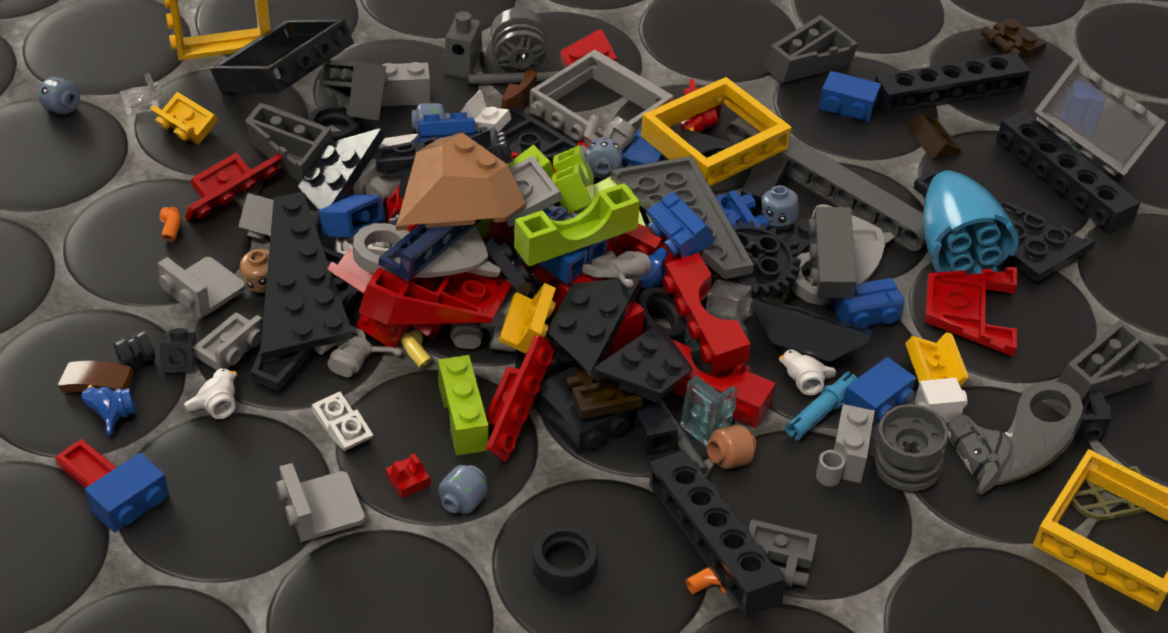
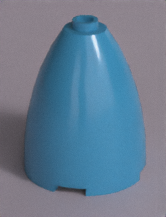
M943 171L932 179L924 201L923 227L927 250L936 272L965 270L966 274H979L982 269L991 268L994 272L999 271L997 266L1005 261L1009 255L1014 256L1019 243L1017 231L1006 211L987 189L964 174L954 171Z

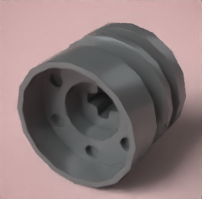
M511 8L501 12L494 19L491 25V42L494 62L498 70L502 73H526L527 70L536 72L542 70L548 61V47L545 39L544 24L540 16L529 9Z
M915 404L899 405L887 411L880 420L874 463L878 476L893 488L909 492L925 490L934 485L941 476L946 450L948 428L945 420L936 411Z

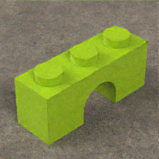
M579 145L557 154L553 158V166L556 173L552 174L551 180L561 193L562 200L559 202L563 208L568 210L567 214L572 212L574 214L582 213L593 201L594 174Z
M470 356L438 359L439 389L444 408L448 407L450 433L456 456L488 451L486 449L488 443V422Z

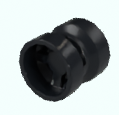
M145 331L134 334L132 339L126 340L123 338L113 342L116 356L122 365L134 368L136 363L140 361L146 363L156 358L153 345Z

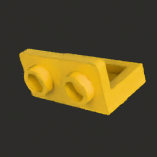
M176 92L162 110L155 105L150 108L157 116L155 122L165 130L172 128L174 129L173 133L181 140L187 142L189 139L197 145L202 142L219 121L213 113L179 92Z
M544 283L533 299L516 292L512 297L499 341L526 354L535 335L544 338L548 330L545 320L550 317L556 302L552 301L556 288Z
M946 332L937 343L911 336L905 343L919 384L920 381L957 378L961 387L969 376L953 334Z

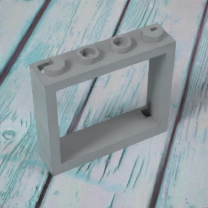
M594 49L531 89L529 111L578 142L583 141L590 145L591 143L583 137L588 121L556 101L591 78L645 109V111L628 121L636 129L635 133H637L640 125H642L643 114L673 101L674 96ZM597 128L595 135L602 138L605 131Z

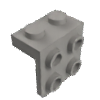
M168 257L158 262L160 274L158 280L162 289L201 319L246 289L243 280L212 257H205L186 270L182 269Z
M293 463L279 466L281 480L276 481L277 492L281 501L286 500L285 512L290 527L295 525L301 542L364 523L365 515L347 472L340 471L300 483Z

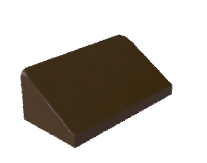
M918 113L909 124L908 130L931 159L947 158L960 155L962 152L961 148L936 118Z

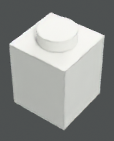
M957 378L920 381L915 404L936 411L945 420V423H949L954 417L962 415L963 409L967 407V395L964 390H961Z

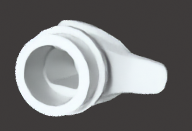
M787 350L784 355L779 357V361L787 368L789 376L805 395L818 394L824 388L825 379L833 378L836 375V370L833 367L824 366L815 358L801 355L796 350Z
M225 368L217 370L213 378L204 383L197 395L184 403L186 410L191 412L198 409H206L216 419H224L230 416L235 410V399L233 396L235 388L233 381L237 372L229 371Z

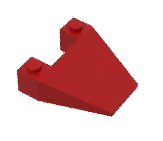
M408 225V230L406 231L411 232L418 225ZM378 267L367 283L359 313L386 325L491 323L512 284L500 275L497 277H486L467 272L441 277L412 278L408 282Z

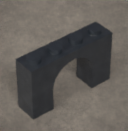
M685 128L680 135L682 139L706 158L736 144ZM774 155L737 173L746 181L741 190V195L751 194L755 200L756 207L754 212H751L754 217L762 215L761 200L764 193L775 186H782L785 180L788 158Z

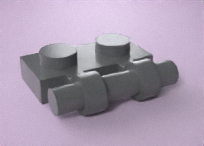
M751 519L749 526L751 537L758 545L764 547L768 559L786 563V568L778 567L784 574L786 586L792 587L795 584L806 587L809 574L796 571V567L810 569L817 534Z

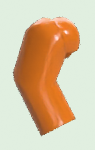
M164 207L160 211V219L165 223L161 238L174 242L181 225L180 211L176 207Z
M709 567L685 580L686 586L692 594H696L711 585H720L721 591L727 593Z

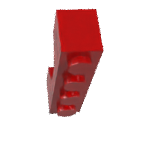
M696 253L666 263L665 277L662 278L666 293L668 295L672 294L675 299L674 304L680 317L684 316L687 321V330L691 339H696L700 345L699 351L705 364H710L714 373H718L749 362L750 342L737 320L717 318L709 314L701 305L703 299L711 293L712 274L700 253Z
M673 340L693 370L690 377L671 392L734 418L741 423L757 428L772 405L776 383L748 371L733 378H717L707 375L693 363L691 347Z

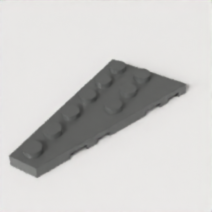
M692 156L611 170L610 179L617 185L625 183L639 199L640 205L646 211L657 202L660 203L661 199L671 191L675 192L709 226L714 242L705 250H700L699 253L704 262L722 278L728 279L753 274V262Z

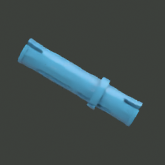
M846 372L834 384L827 385L815 401L785 425L787 434L791 438L794 437L795 440H800L830 411L839 409L844 404L847 386L858 378L854 374L850 376V372Z

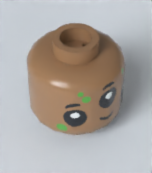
M252 250L245 254L240 261L242 279L246 288L250 291L266 293L269 250Z

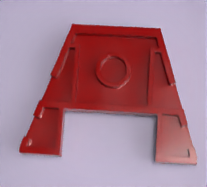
M1006 267L1005 272H994L992 268L982 269L979 274H966L965 270L929 273L926 285L925 322L1009 356H1014L1017 349V329L986 324L985 309L986 290L1015 293L1017 287V268Z

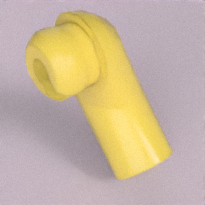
M412 330L410 333L406 332L403 334L401 343L410 358L421 369L428 365L432 358L421 346L423 341L422 334L418 330Z

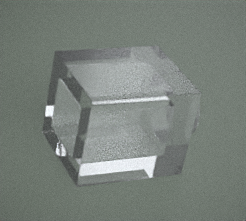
M717 279L708 291L706 311L720 319L737 320L741 326L747 316L751 317L753 313L751 307L753 300L751 298L752 286Z

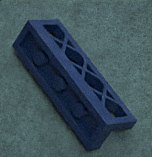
M481 219L475 220L473 225L426 228L425 224L418 225L381 255L378 265L409 282L478 224ZM400 257V264L393 261V259Z

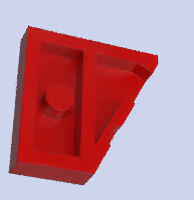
M602 29L593 32L560 51V60L564 68L594 49L617 62V57Z

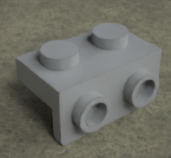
M235 312L193 347L194 356L215 370L221 368L228 369L231 365L238 363L241 357L251 348L261 343L263 318L256 315L253 319L248 320Z

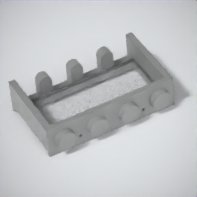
M1074 58L1035 109V112L1039 114L1036 120L1047 128L1053 124L1061 131L1058 135L1070 144L1074 140L1083 146L1080 151L1092 160L1096 156L1105 162L1102 167L1114 176L1118 172L1125 175L1166 124L1164 120L1109 83L1077 58Z

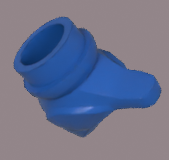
M659 248L653 255L648 256L651 268L639 277L642 283L640 290L659 287L663 284L662 278L665 277L663 263L668 256L666 249Z
M89 385L82 392L83 403L93 409L105 421L108 437L114 436L115 424L121 417L127 418L128 415L136 413L130 388L124 390L119 388L113 391L108 387L97 389Z

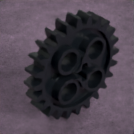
M742 221L738 222L737 227L732 225L754 264L753 274L724 279L707 264L706 266L709 271L712 272L711 280L720 279L718 287L728 286L729 295L735 291L739 292V299H742L745 294L750 296L751 301L756 296L767 298L768 294H770L774 299H777L779 292L787 294L788 288H793L800 271L801 260L797 259L799 251L792 250L794 242H784L786 234L777 236L775 234V227L769 231L765 230V223H762L760 227H755L753 221H750L749 226H745Z

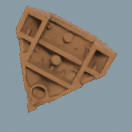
M459 133L437 139L416 152L396 231L408 230V225L425 224L426 228L473 225L475 220L492 219L494 223L505 222L526 207V202L508 165L464 133Z

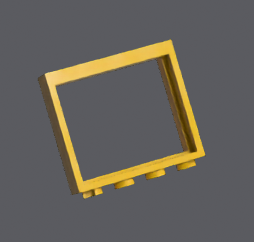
M164 0L165 8L170 7L171 13L166 14L168 30L173 29L174 35H169L171 49L177 50L179 60L232 54L271 30L268 0H255L257 28L183 38L178 0Z
M725 77L643 114L641 137L669 160L692 156L710 187L787 150L792 127ZM723 103L761 133L706 158L669 127Z
M1088 449L1040 525L1032 546L1158 612L1168 594V571L1164 578H1161L1058 523L1085 480L1091 481L1093 484L1103 487L1105 490L1125 498L1139 507L1146 508V511L1168 521V488Z

